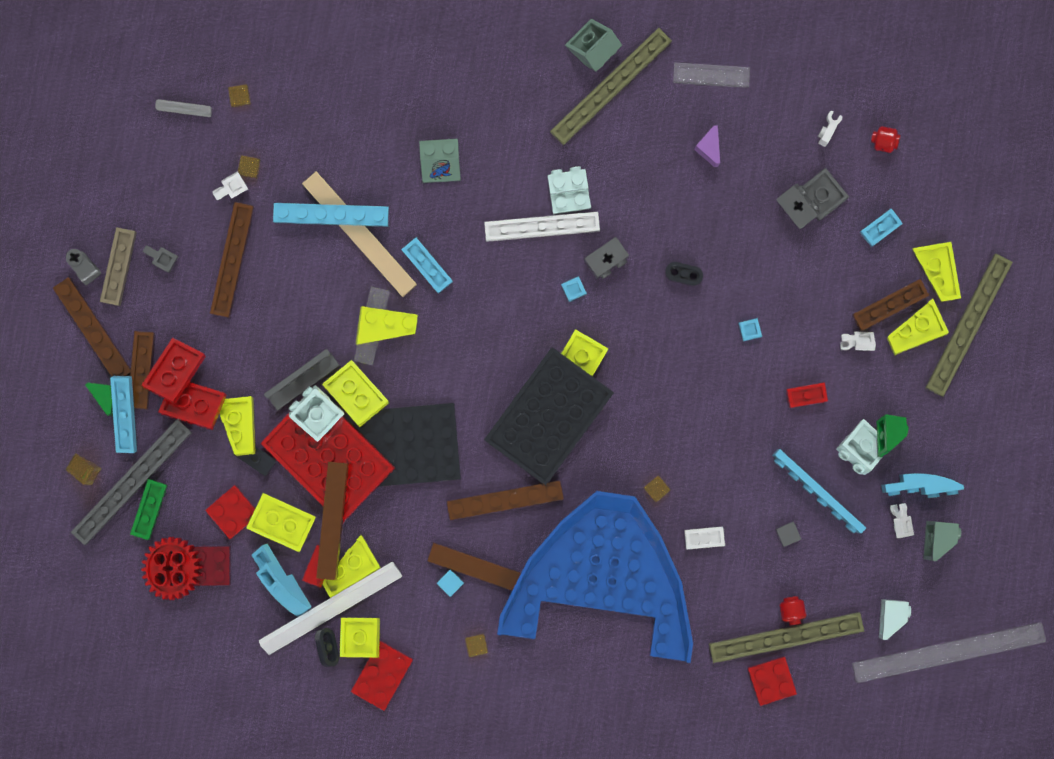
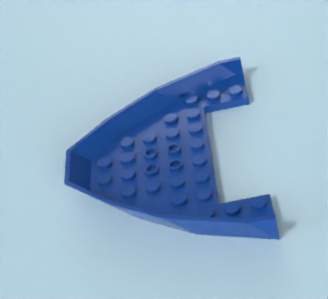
M596 491L566 516L528 559L499 618L497 635L502 634L535 639L541 601L655 617L649 656L691 663L693 640L682 581L661 535L635 496Z

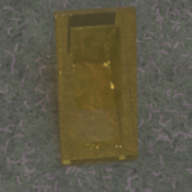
M76 453L66 468V471L84 485H92L101 470L99 466Z

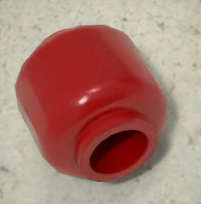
M881 126L877 132H873L871 143H874V148L877 151L892 153L894 149H898L901 135L898 134L896 129Z
M798 596L784 598L783 602L779 605L782 621L789 622L790 626L801 624V620L807 616L805 603Z

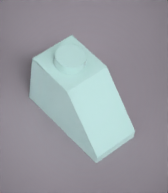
M881 599L880 639L887 640L908 622V617L910 618L911 616L909 602Z

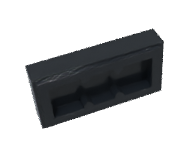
M256 446L255 454L236 456L265 477L277 462L276 459Z

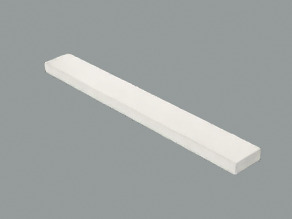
M394 562L389 563L260 639V646L268 655L274 653L401 578V572Z

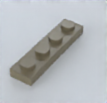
M116 227L100 298L102 303L116 306L121 305L136 231Z

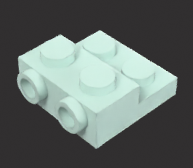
M578 166L570 168L569 172L562 173L561 169L551 171L547 178L553 215L591 209L585 169L581 170V167Z
M315 385L313 388L309 386L302 393L304 397L300 402L296 400L289 407V417L318 442L344 415V412Z
M864 419L858 423L853 431L836 448L839 452V457L853 464V469L858 474L866 475L872 471L882 458L878 457L877 431Z

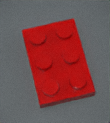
M172 338L141 386L176 404L206 356L204 353Z
M189 382L176 404L163 399L158 412L174 419L213 430L227 395L223 392Z
M380 640L379 657L369 658L351 692L385 711L413 659Z

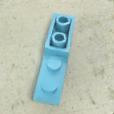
M931 474L899 475V483L881 485L882 493L888 492L889 496L899 495L901 490H907L908 493L919 492L920 488L921 495H927L928 498L940 497L939 493L946 492L947 495L959 494L958 490L964 489V485L956 481Z
M264 544L252 554V557L260 568L256 574L263 585L287 610L297 617L303 615L311 608V605L293 575L286 576L268 544Z

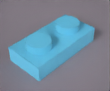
M890 209L860 231V233L872 247L903 223L895 212Z

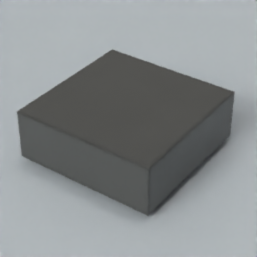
M794 522L775 529L783 547L801 540Z

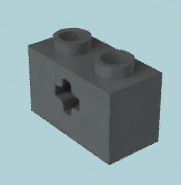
M797 183L776 200L798 228L801 229L821 214L817 202L815 200L811 201L807 196L808 191L805 187L799 186ZM802 201L804 205L801 208H797V205Z
M615 237L584 258V262L596 279L600 277L604 279L612 273L611 269L616 266L619 269L625 265L629 254L617 237ZM604 256H606L607 258L610 256L612 257L610 264L608 262H603L605 258Z

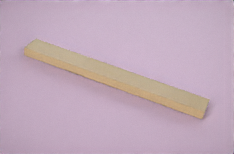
M317 171L302 183L319 204L346 205ZM339 225L402 297L417 286L366 226Z

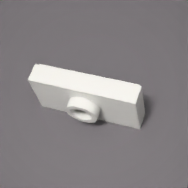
M723 527L684 530L686 549L725 546Z

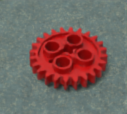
M168 537V540L167 538H162L161 542L155 541V547H149L151 553L144 554L148 559L142 561L146 565L145 568L141 569V571L146 572L142 578L148 579L145 586L151 585L149 591H156L155 596L160 597L162 595L163 600L168 598L169 600L182 599L183 595L188 596V590H195L193 584L200 583L196 577L202 576V574L198 573V570L203 568V566L198 565V562L202 559L196 558L199 551H192L194 545H188V540L182 541L181 538ZM180 554H181L182 557H183V560H182L181 563L179 562V559H178ZM162 555H163L164 558H165L164 563L161 562V556H162ZM162 574L165 576L164 583L161 581ZM180 574L183 575V581H182V582H180V580H179V575H180Z

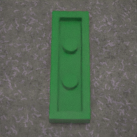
M148 479L130 535L146 540L151 539L167 490V484Z

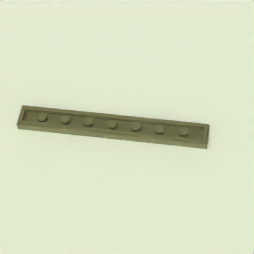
M658 28L566 115L550 133L564 146L650 64L672 40Z
M996 253L993 255L925 387L926 389L941 397L944 396L1013 263L1012 261Z
M860 612L709 643L712 662L717 663L864 632Z

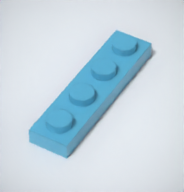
M113 376L110 379L116 453L137 452L132 376Z

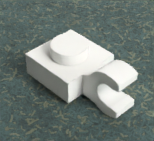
M834 111L828 113V126H823L818 135L821 138L818 144L824 147L828 144L837 125L842 120L841 115L837 120L832 119L831 116Z
M237 171L221 181L224 186L212 192L216 200L221 199L227 194L232 199L248 188Z
M854 332V335H841L843 342H840V348L842 350H848L855 346V350L875 351L874 332Z
M906 503L899 504L900 511L897 504L891 505L890 510L896 516V519H894V530L897 538L914 535L911 516H907Z

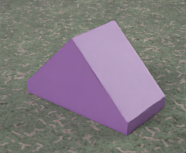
M718 125L713 126L694 149L714 167H718L720 164Z

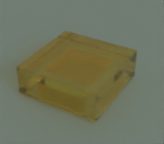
M247 84L228 87L232 107L251 104Z
M241 155L238 173L241 176L257 179L261 160Z
M656 476L644 487L645 491L655 502L670 491L669 487L659 476Z
M484 634L465 638L469 657L488 653Z

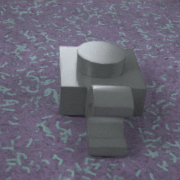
M146 245L143 250L145 254L154 258L152 261L153 265L168 273L171 272L179 258L160 247L159 251H156Z

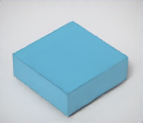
M579 276L561 284L569 302L587 294Z
M758 318L738 323L743 342L762 337Z
M450 569L437 584L451 597L464 582Z

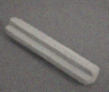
M160 99L156 101L155 105L159 111L211 117L212 108L205 105Z

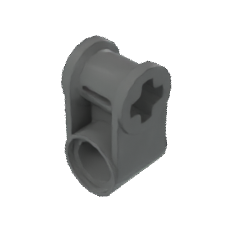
M71 249L67 252V263L86 286L102 274L99 268L83 251ZM75 255H78V256H79V257H78V259H79L78 262L74 261V260L76 259V258L74 257Z

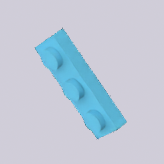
M417 238L401 249L438 294L453 282Z

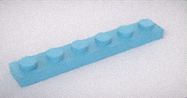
M274 203L273 222L388 227L389 207Z
M781 449L775 451L772 455L775 457L774 462L781 468L786 467L790 471L788 473L789 476L795 481L799 479L804 484L802 487L809 494L814 493L818 497L817 501L822 506H828L832 509L831 514L838 520L843 519L847 523L845 526L852 533L857 532L861 534L866 529L861 522Z

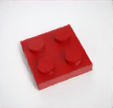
M234 485L205 511L226 536L232 539L248 525L255 507L240 489Z
M784 656L747 668L760 706L797 694Z

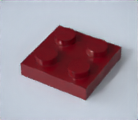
M231 546L194 547L192 551H199L196 558L202 559L198 562V565L203 566V568L198 570V573L202 574V576L196 577L200 583L193 584V586L231 585Z

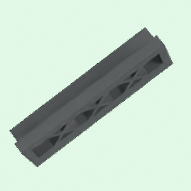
M326 349L264 395L279 411L300 396L309 386L312 387L340 367L331 352Z

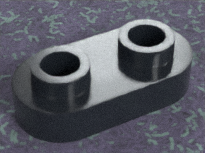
M671 262L665 269L667 279L673 282L696 286L703 280V272L696 266ZM676 269L678 274L672 275L671 270ZM694 273L696 275V279H690V274Z
M330 628L319 629L315 634L319 660L325 667L335 666L339 662V651L335 634Z

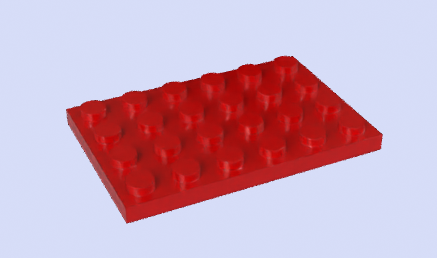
M288 413L261 442L272 456L323 507L328 462L348 463L343 523L395 469L343 416L317 442L294 422Z

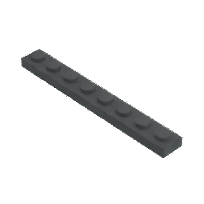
M177 419L71 533L80 542L87 545L192 434V431Z

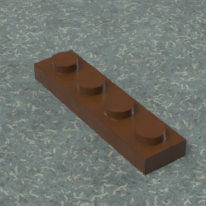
M921 279L852 314L860 331H863L929 296V293Z
M134 331L130 376H132L134 408L148 409L150 391L144 389L141 385L152 370L155 333Z

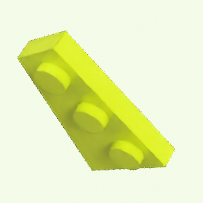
M947 242L913 248V252L940 301L961 299L952 243Z
M932 299L887 337V340L894 355L945 336L949 332L934 299Z
M253 397L225 399L220 411V418L224 423L234 454L236 456L255 454Z
M362 535L359 536L355 544L347 550L339 561L337 580L324 579L323 586L330 598L381 569Z

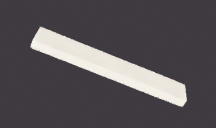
M598 212L484 222L486 242L600 232Z

